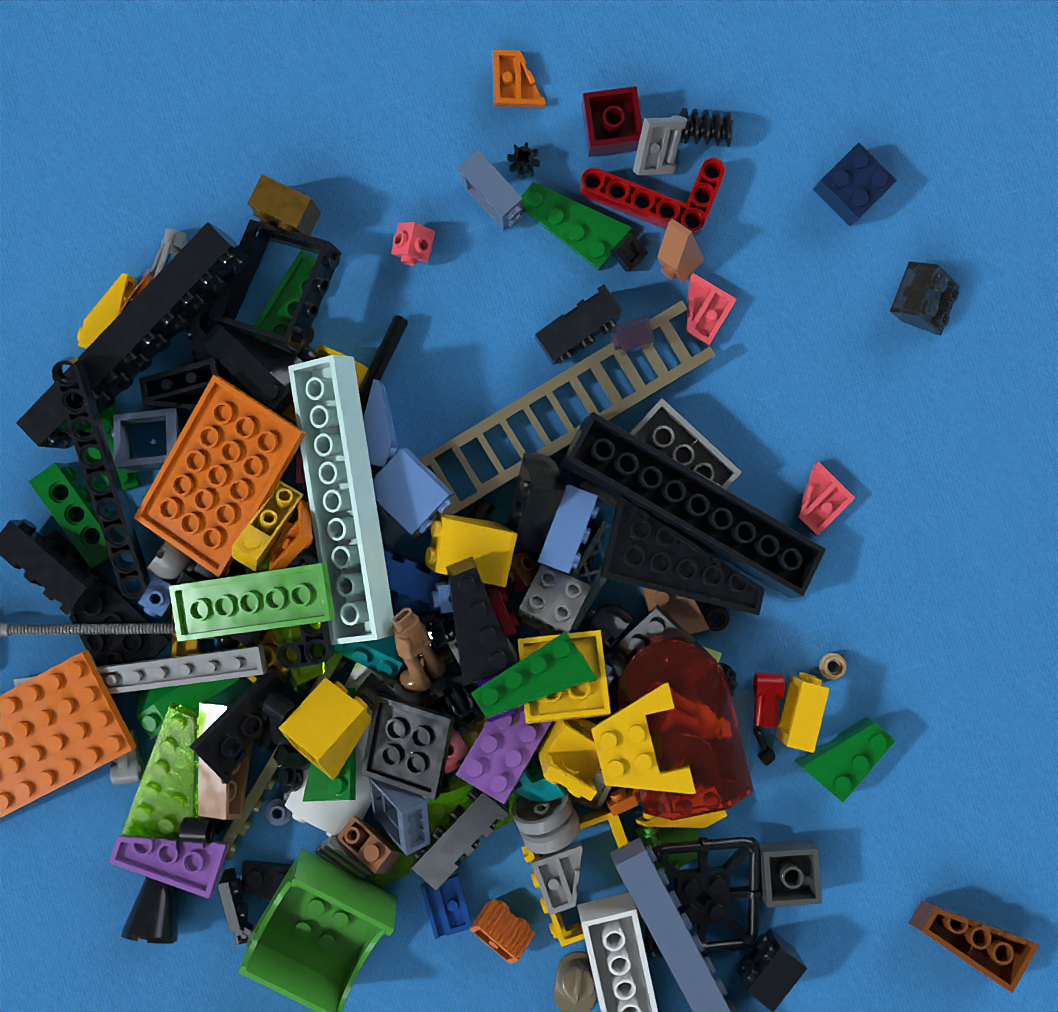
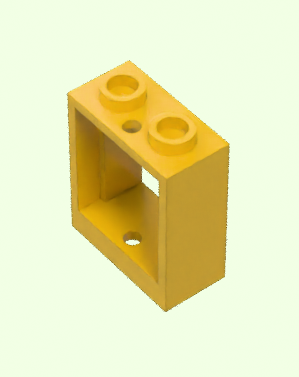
M799 672V676L790 674L775 735L787 747L814 753L830 689L822 684V679L803 672Z

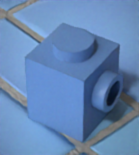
M155 575L138 604L144 606L143 610L153 617L158 618V616L168 615L172 609L169 586L175 585L176 581L162 579Z

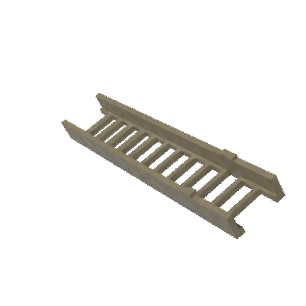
M681 300L421 457L419 460L426 467L431 466L436 476L454 493L450 498L452 504L442 514L455 515L519 476L522 460L504 470L483 433L501 424L519 456L523 459V455L526 452L506 419L521 410H524L545 445L533 453L534 455L551 457L571 444L581 425L576 428L573 427L553 394L554 390L568 382L571 384L588 414L594 412L610 421L716 356L709 346L691 357L676 333L670 320L687 311L683 301ZM657 328H660L681 362L680 365L668 371L647 337V334ZM635 341L658 376L657 379L647 385L644 384L624 351L625 347ZM614 355L635 390L634 393L624 399L621 398L601 365L602 361ZM591 369L612 406L601 413L598 412L577 377ZM544 396H547L568 433L553 442L550 441L530 408L531 404ZM475 438L479 440L499 473L483 484L480 483L460 450V447ZM451 450L456 454L478 491L461 502L436 462L444 458L445 454ZM437 513L431 518L432 521L436 520ZM420 532L413 534L414 538L422 535Z

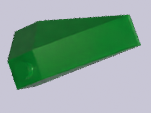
M242 677L138 690L136 718L150 739H152L199 708V703L208 702Z

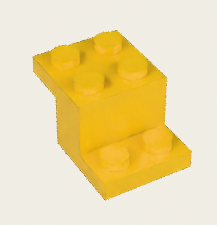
M585 718L555 721V724L537 748L543 776L554 785L559 783L565 786L573 796L577 798L584 797L592 801L597 794L593 778L601 768L591 731L595 724Z

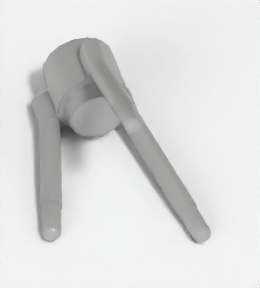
M165 229L164 238H162L160 249L149 274L155 278L164 268L168 254L176 256L188 243L186 242L187 234L175 229Z

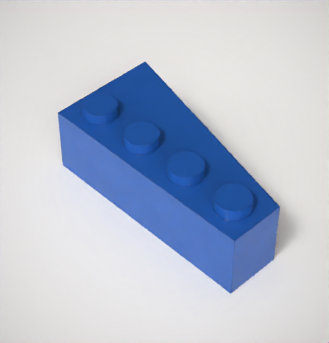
M384 550L390 592L398 591L403 593L405 598L417 603L421 600L430 604L429 608L440 612L438 607H433L431 591H435L434 583L448 581V576L436 573L428 568L426 564L398 552Z

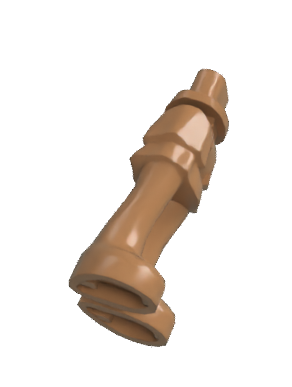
M404 608L392 619V632L394 633L398 655L403 658L408 668L401 673L400 684L402 689L408 693H419L431 687L432 683L429 677L437 679L444 674L446 668L445 660L439 652L433 651L430 645L432 639L427 633L426 627L420 622L419 617L413 614L410 608Z

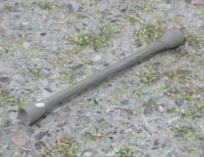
M0 622V637L19 634L176 633L175 623L16 625ZM218 636L201 639H217Z

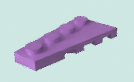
M122 834L116 838L109 863L209 899L214 894L230 843L212 841L211 844L207 845L181 842L180 839Z

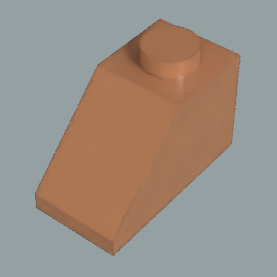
M671 219L667 225L657 258L662 266L660 270L670 280L675 278L684 283L703 262L704 258L692 231Z

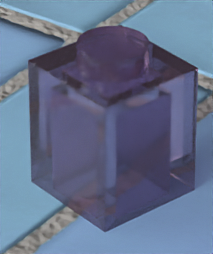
M646 315L616 325L613 329L614 334L610 335L615 351L619 350L621 356L650 347L655 342Z

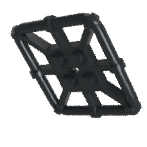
M699 837L697 841L663 843L655 847L651 846L657 858V861L654 862L655 867L658 862L674 876V891L681 903V906L677 909L680 914L686 912L691 924L696 925V934L705 949L701 952L703 957L707 956V953L742 950L749 946L753 947L757 943L755 940L758 935L759 899L762 897V888L760 887L759 842L754 837L720 839ZM738 848L722 866L707 867L709 851ZM697 852V868L679 870L663 855ZM749 855V886L730 887V874ZM701 891H705L707 897L704 900L699 901L696 899L697 896L701 895ZM748 897L747 931L729 916V899ZM644 922L646 953L651 958H664ZM725 922L741 938L706 942V924Z

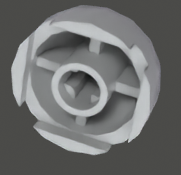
M165 540L149 561L146 570L162 579L171 580L178 578L183 570L192 571L195 567V560Z

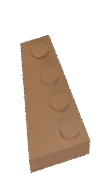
M199 703V736L230 706ZM253 742L247 749L248 755L242 764L238 763L231 773L233 777L228 785L199 757L198 816L223 820L242 819Z

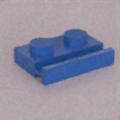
M459 873L450 875L437 890L428 883L421 884V892L435 939L443 935L448 936L469 929L473 921Z

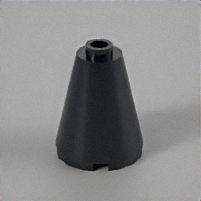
M146 877L122 929L121 937L132 941H138L139 938L147 940V943L172 944L175 941L177 942V887Z

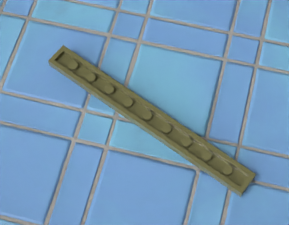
M334 651L333 656L327 660L306 698L325 677L331 681L335 672L341 673L348 661L344 659L345 656ZM278 745L244 802L242 819L233 820L221 841L230 843L225 860L230 861L239 846L235 842L239 836L244 837L252 825V822L248 820L253 812L258 814L266 799L262 797L267 789L271 791L278 781L279 776L276 773L280 767L273 758ZM223 868L221 869L218 881L221 878L223 872L225 871V869Z

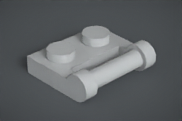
M673 115L671 118H644L633 167L634 173L637 175L675 173L677 166L675 158L682 129H685L687 124L685 117Z

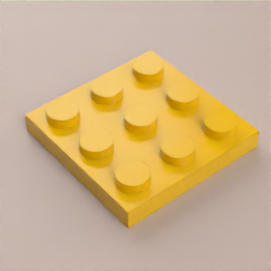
M601 630L568 633L579 652L597 676V680L590 683L586 682L564 692L555 693L539 701L524 704L526 724L611 715ZM560 634L518 639L520 661Z

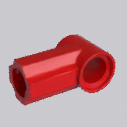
M755 672L753 678V695L755 696L754 725L768 728L778 727L780 698L783 697L785 689L783 674Z

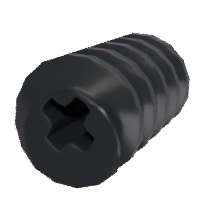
M682 108L679 116L687 119L686 128L682 129L681 133L684 143H688L690 137L693 136L695 144L698 145L701 137H704L705 145H709L711 139L715 138L716 146L719 147L722 139H725L726 146L730 148L733 134V120L730 112H725L721 119L719 111H714L710 118L709 110H704L699 117L698 109H693L689 116L687 108Z

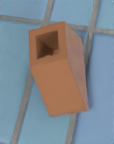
M352 816L337 836V839L374 874H387L403 853L388 836L356 816Z

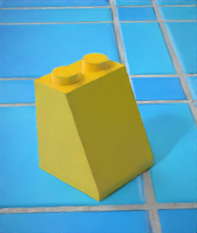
M437 513L436 520L431 525V544L425 553L426 566L436 573L447 575V566L473 556L483 583L506 587L517 533L494 521Z
M325 677L279 727V730L299 753L334 780L370 723L371 717L366 710L368 705L358 696H355L354 699L347 694L349 691L344 685L338 681L333 684Z

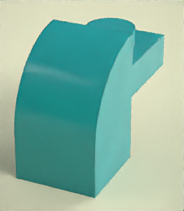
M532 758L514 790L526 799L536 802H547L566 796L567 788L559 783L554 785L546 780L543 776L541 764H537Z

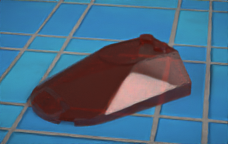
M663 641L643 648L630 659V662L620 675L617 688L618 708L621 710L641 696L656 689L662 683H669L675 708L648 714L646 719L659 771L663 772L689 766L696 791L695 794L639 789L645 814L674 821L730 809L753 793L754 789L727 678L722 667L712 655L695 647L694 644L683 641Z

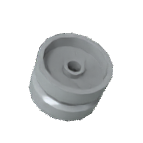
M566 791V796L547 802L532 801L520 795L512 806L511 814L520 831L523 842L527 849L534 853L548 854L556 852L568 846L580 831V820L573 808L568 791Z

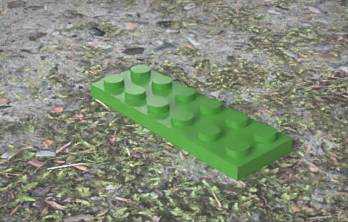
M326 562L169 586L177 642L335 620Z

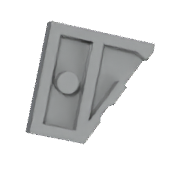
M581 843L531 860L549 915L576 906L583 851Z

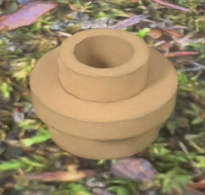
M828 653L819 662V670L827 679L837 680L846 672V661L839 654ZM834 661L836 668L830 671L828 664Z

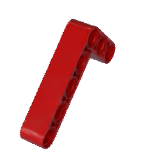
M718 158L705 160L697 174L686 204L598 168H588L583 172L580 192L587 199L665 230L669 221L673 219L692 231L695 237L705 224L723 179L725 166ZM705 170H714L717 174V177H707V175L705 174ZM588 179H595L599 186L589 188L585 182ZM620 189L624 196L614 198L610 191ZM699 193L705 195L707 202L699 203L695 199V195ZM645 199L649 206L639 208L635 204V200ZM663 208L670 209L673 217L664 218L660 214V210ZM693 218L696 220L698 227L689 228L685 224V219Z

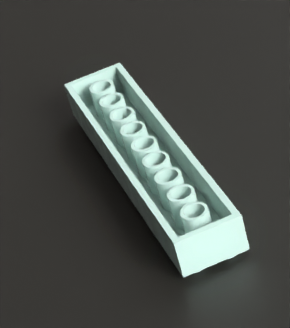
M330 355L288 366L297 427L306 432L300 447L318 563H327L335 620L327 621L331 645L378 640L394 635L392 632V619L394 615L354 357Z

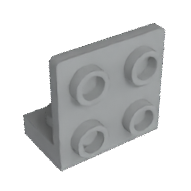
M542 564L519 607L518 621L540 632L542 630L549 635H558L565 631L567 634L571 633L573 623L590 590V585Z

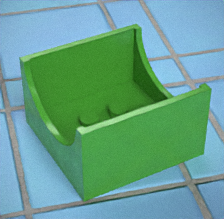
M302 848L250 934L238 973L316 1012H343L349 992L369 953L384 934L391 936L394 931L397 897Z

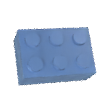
M567 484L537 561L569 573L571 568L576 570L581 558V554L577 553L580 543L586 544L591 531L587 524L590 518L596 517L601 503L596 502L598 495Z

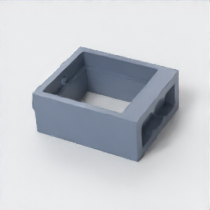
M477 150L458 167L461 185L503 231L508 226L512 228L522 219L523 198L484 155Z
M177 408L113 415L114 424L111 426V434L114 438V450L112 451V456L116 469L125 473L160 470L187 423V414ZM166 421L167 455L130 459V425Z
M369 777L373 817L407 856L429 845L430 832L427 801L422 795Z

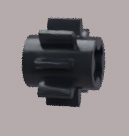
M528 142L521 147L514 145V155L507 154V160L514 162L510 165L509 171L514 172L516 170L519 173L520 179H522L523 174L529 173V175L534 176L533 166H540V160L534 159L538 154V149L531 150L528 148ZM522 157L524 160L528 159V163L525 164V162L523 161L519 162V158Z

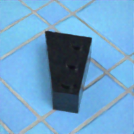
M605 284L597 288L598 293L586 301L582 299L576 304L577 307L565 315L562 314L535 334V340L552 365L556 362H559L560 365L574 356L572 351L578 347H581L582 350L596 341L594 339L596 335L601 332L606 335L618 326L616 322L619 320L622 310Z
M211 358L141 377L139 382L143 404L158 410L177 408L182 412L192 413L212 376H220L232 384L230 372L217 359Z
M527 453L523 455L509 519L505 524V527L517 533L514 551L541 553L565 492L555 457Z

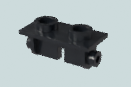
M444 615L429 621L430 627L426 628V631L430 638L434 640L437 648L455 640V627L451 626L450 623L453 621V617L445 619ZM431 642L430 645H431L432 649L435 650V647H434L433 643Z

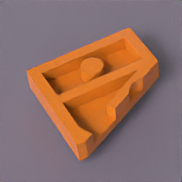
M494 49L492 53L493 106L544 109L546 101L544 97L540 96L535 86L536 81L532 73L527 69L526 61L521 51Z
M303 500L299 501L296 506L298 508V517L292 524L287 521L280 536L270 549L269 571L290 567L294 558L303 549H307L310 546L313 534L309 503Z

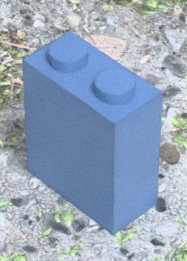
M401 448L373 478L376 501L411 535L418 532L421 534L426 532L433 524L431 518L437 512L442 514L452 504L449 499L454 493L408 448Z

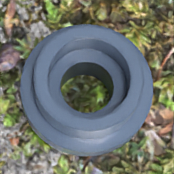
M276 798L268 803L265 809V817L269 823L275 826H282L291 819L292 812L285 806L287 801L282 798ZM274 809H280L283 813L282 816L277 817L274 814Z

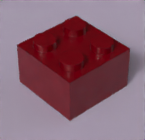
M637 86L583 93L582 112L588 157L637 151L642 130Z

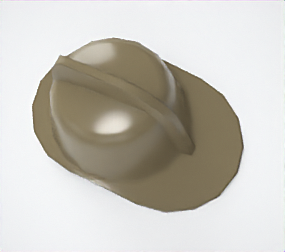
M572 952L566 955L559 963L554 987V1001L561 1012H589L593 1008L597 996L589 956L583 952Z

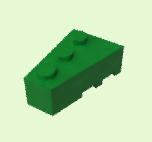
M868 718L862 719L837 734L838 736L829 742L817 746L814 753L810 752L804 757L801 756L794 760L841 802H844L896 741L879 725Z

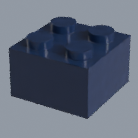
M858 142L818 182L813 190L851 226L897 180Z

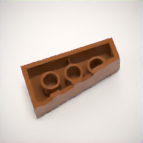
M925 901L920 902L908 923L1011 993H1013L1039 947L1038 944L1022 936Z

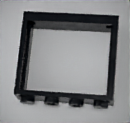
M250 219L239 244L250 258L246 261L245 268L240 273L234 274L227 281L226 288L218 293L208 318L252 337L300 352L303 344L307 341L311 325L318 315L319 306L324 294L329 289L330 280L339 265L342 252L330 241L294 231L288 232L279 227ZM269 240L319 254L285 336L235 320Z

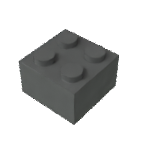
M811 840L759 843L761 898L767 907L822 904L818 848Z

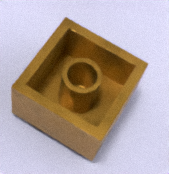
M261 174L247 203L254 211L253 215L260 219L259 222L277 226L288 232L294 231L310 236L321 214L312 198Z

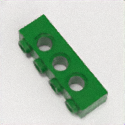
M55 462L28 482L91 569L102 568L111 559L89 490L85 486L80 485L76 479L78 475L70 465ZM64 486L69 491L66 499H63L61 495V490ZM80 507L84 510V518L81 521L77 518V511ZM95 529L100 533V539L97 543L92 539V533ZM113 530L115 535L122 537L117 530Z

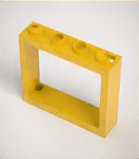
M608 807L578 817L580 820V830L608 820L618 848L628 844L619 815L613 816ZM526 846L521 847L526 863L540 857L538 853L528 850ZM533 871L530 873L535 888H539L540 886ZM541 897L542 909L545 914L549 913L544 898ZM635 904L638 919L642 918V916ZM560 912L550 915L552 922L549 923L551 934H553L554 939H559L561 947L585 939L581 922L565 927Z

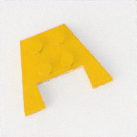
M668 682L662 683L656 689L641 696L635 702L591 728L606 786L685 794L696 793L689 766L663 772L659 771L646 715L675 708Z

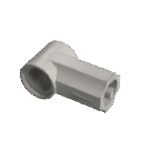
M136 729L128 730L137 748L114 759L111 763L110 778L113 785L144 781L145 765L143 759L139 758Z

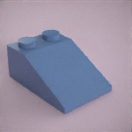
M373 379L363 421L370 465L383 468L399 450L397 448L398 442L386 387L379 380Z

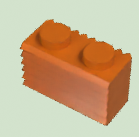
M492 899L481 909L469 930L509 964L519 961L535 932L530 929V924L525 919L515 917L514 914L510 913V907L505 902Z

